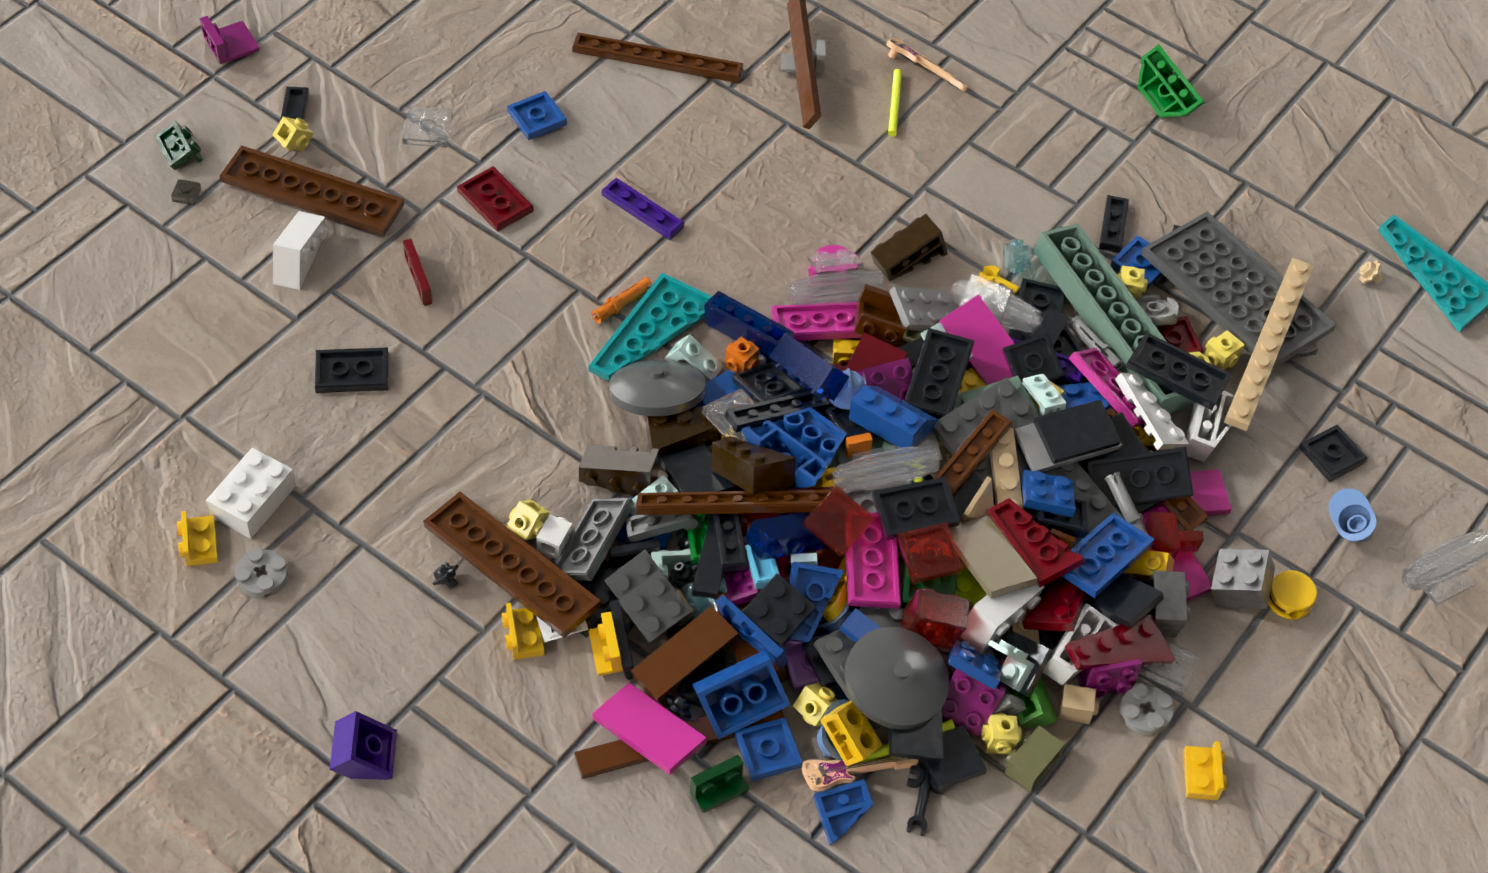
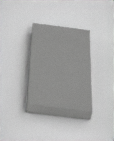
M1034 423L1015 428L1014 436L1031 471H1048L1115 451L1122 447V443L1115 447L1053 464Z

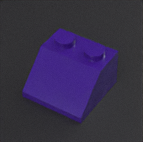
M357 711L335 721L329 770L350 779H392L397 730Z

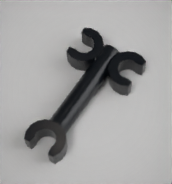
M913 765L910 767L909 773L916 775L918 778H908L907 786L910 788L920 787L914 816L909 818L906 831L910 833L913 825H919L921 827L920 836H924L928 826L924 817L930 789L939 795L943 794L944 789L937 791L928 771L924 772L919 766Z

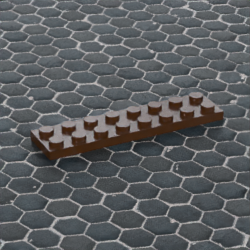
M242 145L220 174V181L382 236H385L404 206L403 198Z
M458 492L423 521L424 527L563 638L567 637L601 607L600 599L462 492Z

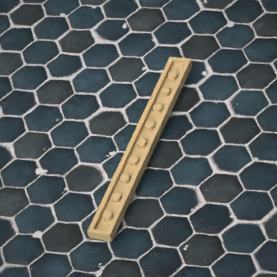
M1295 258L1291 259L1224 423L1247 431L1314 265Z
M1010 428L990 452L995 504L997 505L1010 498L1023 509L1014 428ZM1028 608L1025 615L1017 623H1013L1010 626V630L1040 644L1038 630H1028L1023 627L1022 621L1031 611Z

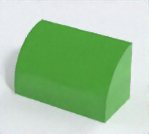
M1042 676L1030 698L1008 687L1010 695L1024 700L1026 709L1017 714L1022 726L1037 728L1039 725L1044 727L1058 721Z

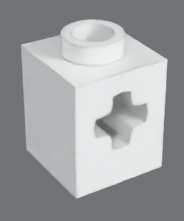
M549 515L536 537L537 551L558 559L573 533L572 523L563 517Z

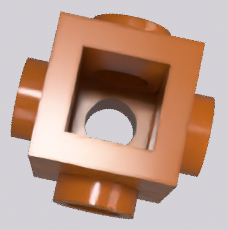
M740 337L735 342H731L725 350V368L735 372V374L757 367L759 364V348L753 342L747 341L743 337Z

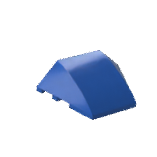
M811 407L784 415L783 419L775 422L767 420L761 426L752 429L750 426L742 428V433L747 442L796 457L795 486H790L792 489L815 486L847 437L846 432Z

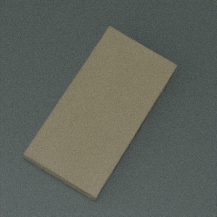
M989 515L960 522L959 526L943 529L942 535L990 598L1037 585L1035 574Z

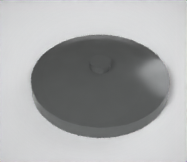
M651 359L631 363L616 371L609 381V394L613 403L625 411L644 416H667L687 411L698 405L706 393L705 378L698 369L689 364L668 359Z
M883 627L868 632L856 642L845 663V684L852 701L866 717L879 725L893 729L919 727L929 722L946 701L949 691V676L943 658L928 640L908 629Z

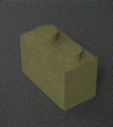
M1040 725L1033 733L1028 731L1020 743L1022 746L1018 750L1013 749L1005 760L1008 763L1005 774L1029 792L1035 788L1060 758L1065 743Z

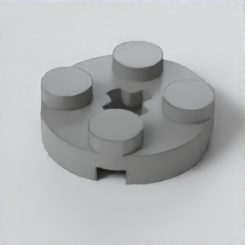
M1146 295L1136 299L1155 327L1177 323L1179 305L1174 299L1167 297V301L1161 300L1160 295Z
M250 549L247 555L240 559L235 568L236 582L241 591L253 598H264L266 594L273 592L274 595L285 586L288 579L285 559L271 550ZM266 570L267 575L257 577L256 572Z
M1137 683L1124 694L1119 711L1125 720V725L1131 731L1140 735L1150 736L1159 731L1163 732L1169 726L1173 717V701L1171 696L1162 690L1150 685ZM1141 706H1147L1153 712L1144 714Z

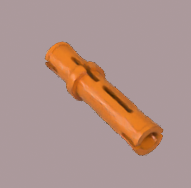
M644 277L617 296L609 297L606 303L591 311L592 316L596 314V316L592 317L593 320L601 324L613 314L618 315L621 309L646 294L652 286L650 285L652 284L650 279Z

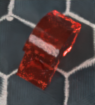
M1151 512L1146 522L1148 535L1155 539L1151 548L1154 551L1169 553L1173 559H1175L1179 551L1183 553L1197 552L1204 541L1203 531L1178 530L1176 513Z

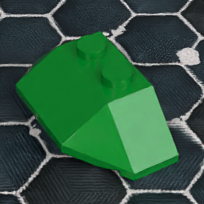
M1160 44L1141 57L1138 89L1160 118L1188 116L1205 103Z

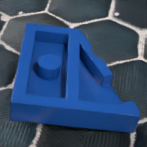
M865 779L813 795L829 846L839 840L873 806Z

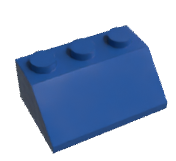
M864 385L851 400L849 420L910 454L938 422V419L878 386Z
M765 651L692 684L718 739L790 706L773 664Z

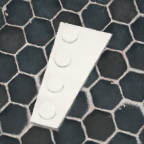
M1120 373L1115 380L1126 399L1136 405L1134 412L1138 418L1146 422L1147 425L1144 429L1147 434L1155 437V448L1157 450L1187 447L1189 442L1185 439L1184 432L1170 420V414L1159 406L1155 395L1143 385V380L1135 373Z

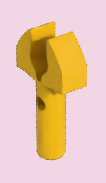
M993 265L984 266L983 273H979V281L982 286L989 288L991 285H997L1014 295L1019 293V286L1000 277V268Z

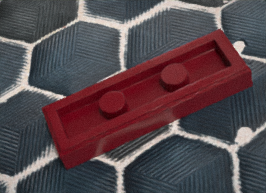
M412 239L403 240L404 256L422 304L424 306L431 305V289Z

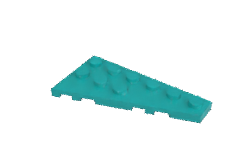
M1395 214L1381 224L1378 230L1379 233L1459 333L1488 309V282Z
M662 272L588 365V371L610 381L612 375L622 367L639 362L721 308L722 301Z

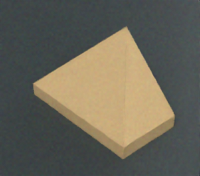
M986 477L960 518V522L988 515L987 509L994 506L992 478Z

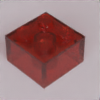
M918 589L903 610L901 628L921 635L933 646L951 649L967 629L969 600L960 598L955 594L937 593L932 589Z

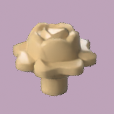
M1378 260L1366 262L1360 267L1359 273L1361 276L1359 280L1363 284L1371 281L1379 283L1383 278L1379 274L1382 264Z

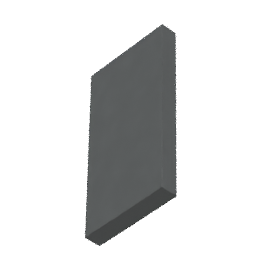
M592 498L555 565L575 581H592L635 504L631 498Z

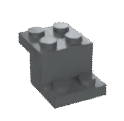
M646 549L604 580L649 643L691 612Z

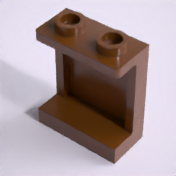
M865 284L857 301L854 333L863 336L865 332L898 348L905 334L906 327L902 325L890 292Z

